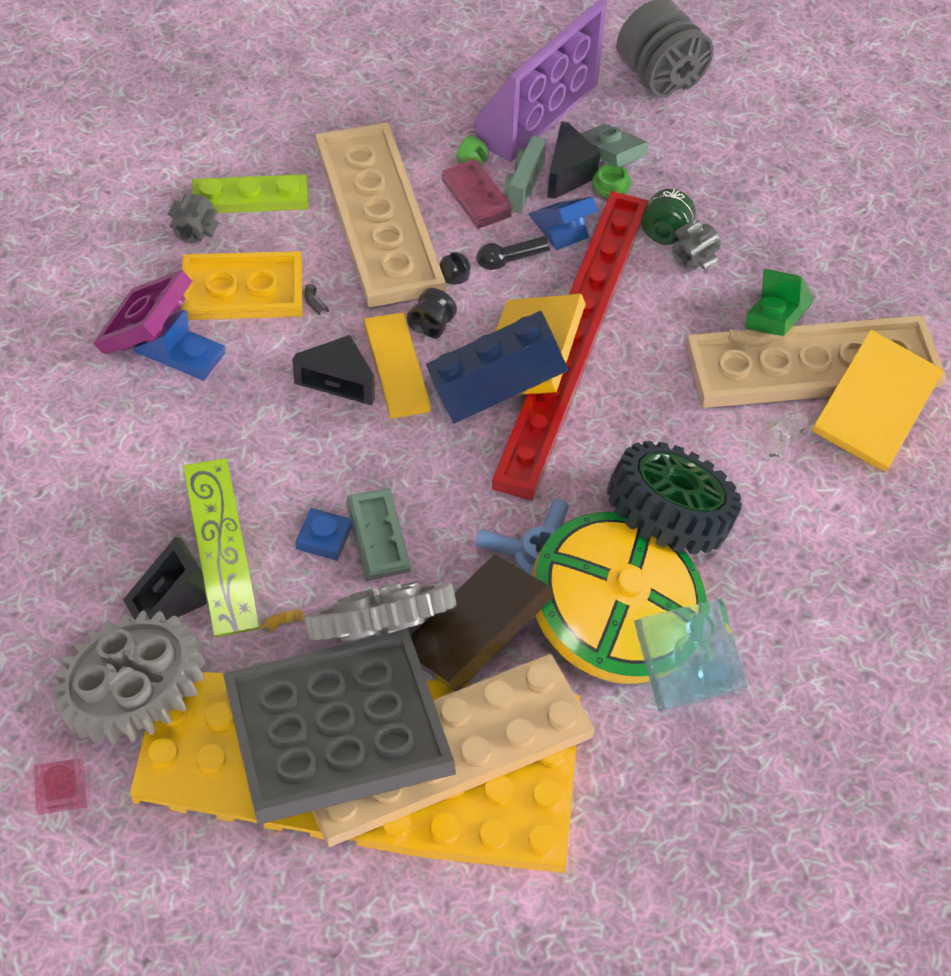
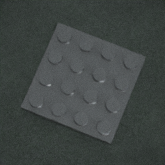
M408 629L223 673L257 825L456 775L454 759Z

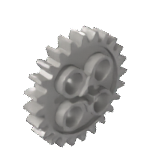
M416 581L381 586L379 594L375 596L372 588L350 594L351 596L338 599V603L333 604L330 608L309 613L307 616H304L309 640L323 638L327 640L338 636V638H341V641L380 636L384 627H387L388 633L422 624L424 623L423 618L445 612L447 609L454 608L457 603L452 583L442 582L420 586L419 582Z
M145 611L140 612L136 621H131L128 615L124 614L120 625L115 627L110 621H106L104 624L105 632L98 634L90 630L88 636L91 641L87 644L75 643L73 646L78 654L76 656L63 657L62 661L67 669L55 673V677L60 684L52 688V692L57 698L54 701V705L70 731L74 729L79 738L83 739L89 735L94 744H98L107 736L111 744L116 745L121 735L126 733L130 741L134 742L137 738L138 730L145 728L152 735L155 731L154 723L158 720L166 724L172 723L169 712L172 709L185 711L187 708L182 698L197 695L198 692L193 683L204 679L200 670L202 666L206 665L201 654L203 649L187 623L181 625L175 615L166 620L161 611L157 612L151 620Z

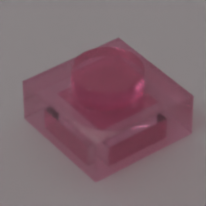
M83 758L34 765L35 799L38 815L88 808Z

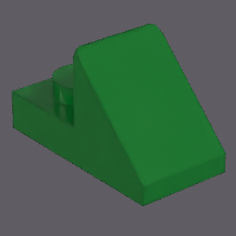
M764 269L762 295L758 302L747 312L745 328L784 337L812 305L813 296L804 279L799 275Z

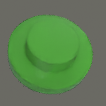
M605 164L599 168L593 177V188L603 197L609 198L611 191L627 194L630 190L631 179L623 166L618 168L612 164Z

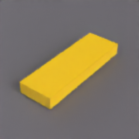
M404 312L364 318V328L389 418L431 412V403Z

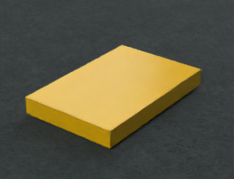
M301 251L182 254V270L193 281L184 293L185 301L180 307V311H187L188 320L303 317Z
M582 294L509 299L506 301L496 331L515 323L522 317L530 316L542 310L566 363L585 307V301ZM562 374L519 394L557 392Z
M870 330L811 431L866 463L886 472L944 370L877 332Z

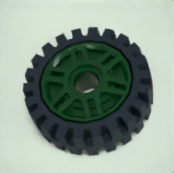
M644 441L642 445L637 442L631 448L628 447L616 465L607 488V495L610 496L608 499L610 505L616 507L615 513L619 518H627L625 524L632 530L639 527L642 529L639 535L647 540L653 536L657 538V545L666 547L667 543H670L673 550L683 552L686 547L690 554H698L700 550L708 553L713 548L718 549L733 528L742 508L740 493L735 492L736 486L732 481H725L727 475L722 470L714 471L715 465L708 460L704 462L698 460L700 455L692 451L687 455L684 453V448L677 445L670 449L665 442H658L655 445L652 441Z

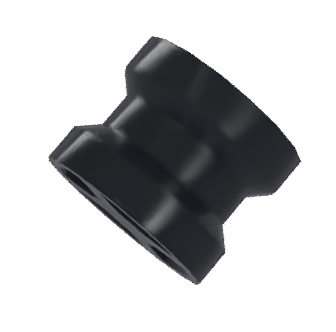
M427 288L419 296L418 304L413 305L407 313V322L413 331L437 339L446 329V323L450 322L457 313V306L450 295L437 288Z

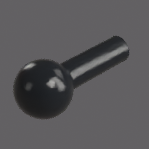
M547 236L507 247L488 243L479 249L476 260L482 268L497 270L502 268L507 262L548 252L550 247Z

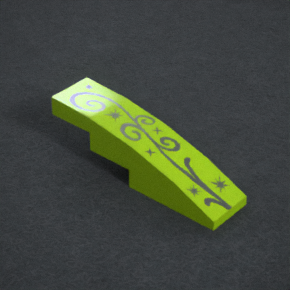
M227 458L183 465L214 638L259 630Z

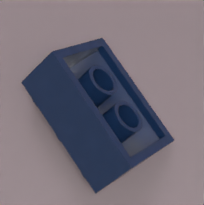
M542 310L530 316L522 317L513 324L491 334L484 335L472 343L445 353L439 358L426 363L434 387L453 424L569 371Z

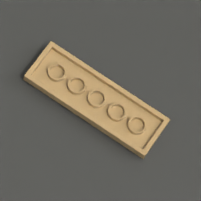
M389 122L315 134L316 148L367 307L418 299L424 289L437 288L446 293V282Z
M924 315L793 326L784 337L756 330L738 331L751 336L762 333L766 334V336L769 334V344L753 347L752 345L749 347V343L746 346L743 345V342L740 344L737 341H729L730 332L687 335L686 349L702 408L831 397L870 330L877 332L943 369ZM945 371L934 388L943 387L946 379Z
M550 653L433 700L454 759L456 775L311 811L328 848L593 738L595 728L552 654Z

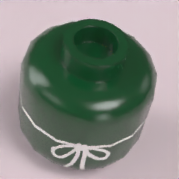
M677 189L658 191L650 198L644 211L642 229L645 235L654 243L673 246V243L679 240L675 231L685 224L694 223L696 207L692 199L682 191Z

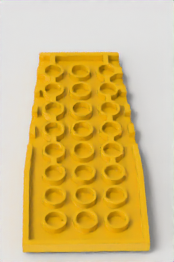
M202 672L204 679L193 683L198 692L197 695L182 698L187 709L185 711L172 709L169 712L172 723L166 724L158 720L154 723V734L150 735L145 730L130 791L132 802L140 804L143 801L169 806L172 811L183 813L191 810L216 815L217 819L230 822L239 819L257 823L223 673ZM426 680L433 700L454 692L438 680ZM466 683L461 689L473 684ZM576 695L578 701L580 702V695ZM576 745L349 840L357 842V846L415 857L565 873ZM311 811L263 823L264 828L278 831H283V828L310 833V837L324 839Z

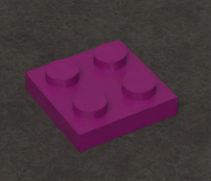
M179 270L132 288L93 344L102 353L108 354L120 349L126 351L143 341L152 342L165 331L166 325L164 323L169 315L184 303L185 297L183 295L193 281L183 270Z

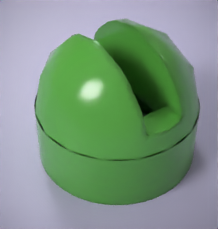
M469 135L459 146L456 159L463 165H466V167L472 169L480 168L483 165V161L486 162L488 160L489 150L481 139L474 135Z

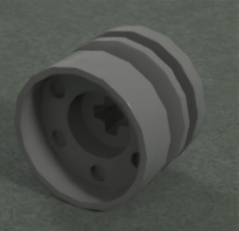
M653 0L635 10L624 22L617 36L616 44L619 57L660 98L671 96L674 91L681 88L686 90L696 85L709 68L714 52L711 39L697 25L691 22L690 18L671 0Z

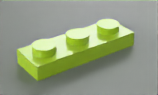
M307 174L192 179V195H201L210 200L214 209L218 211L217 213L309 209Z

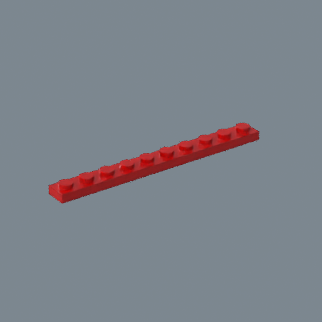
M611 191L569 295L582 294L585 301V307L566 362L569 371L562 374L557 392L527 394L493 476L492 490L531 501L534 500L642 225V216L648 205V200Z

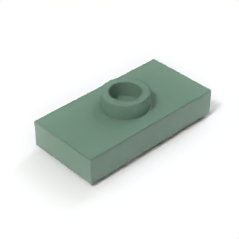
M602 124L581 133L601 153V160L618 168L649 154L647 141L608 124Z
M390 488L347 495L346 505L366 581L410 572L411 564Z

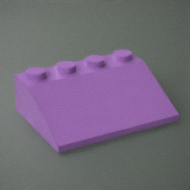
M606 0L596 1L514 71L487 105L478 113L474 123L476 137L487 145L489 151L511 163L517 157L520 149H526L532 135L540 137L598 85Z

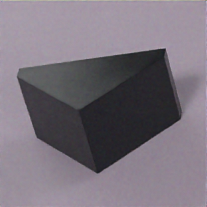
M561 121L549 174L547 198L556 199L593 181L594 175L599 170L601 153L569 122Z
M350 335L295 354L293 358L294 384L372 406L375 400L374 374Z
M174 537L123 599L135 621L141 611H145L150 620L157 612L161 611L166 620L174 615L178 618L207 604L202 570L182 538Z

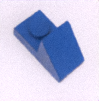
M591 196L560 201L528 214L542 233L547 236L548 241L555 250L589 238L585 225L587 223L585 216L598 212L594 197Z
M186 310L170 315L164 323L166 325L165 331L156 340L137 343L133 348V351L203 381L225 354V345L189 331Z

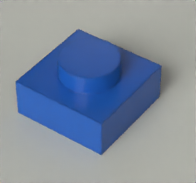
M310 508L295 541L296 549L338 561L352 529L350 518Z

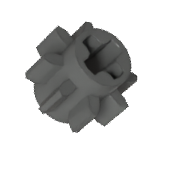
M185 194L181 202L174 201L168 213L173 218L169 227L173 229L174 234L180 240L187 243H196L199 240L202 241L204 235L208 237L213 236L219 224L214 220L218 211L214 209L211 201L204 196L196 194L189 196Z
M698 220L693 224H685L675 231L679 240L673 243L672 252L676 261L684 268L693 267L694 269L701 267L705 270L718 261L714 253L721 249V240L719 234L711 225H702L701 221Z

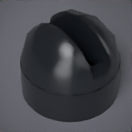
M452 252L441 259L439 265L446 283L457 285L469 279L470 264L466 256L458 252Z

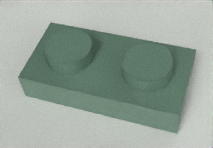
M532 135L526 149L519 150L515 162V173L507 175L503 189V196L508 197V211L523 213L545 163L546 138Z

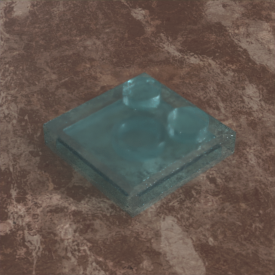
M723 598L634 620L658 711L748 688Z

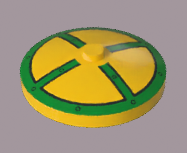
M595 512L581 515L559 527L549 537L534 562L531 575L546 583L555 595L535 615L540 628L552 646L566 660L580 670L602 680L622 684H639L651 682L668 675L677 669L696 649L705 630L707 598L697 568L684 550L683 552L674 551L670 543H667L666 547L657 545V538L653 536L647 540L639 535L642 529L638 527L632 530L625 524L627 518H619L615 512Z

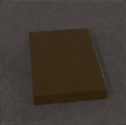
M494 554L454 593L457 603L454 608L430 616L410 635L422 669L454 692L460 690L555 595L546 583Z

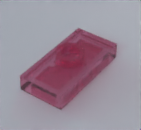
M476 159L442 170V181L477 229L512 217V206Z

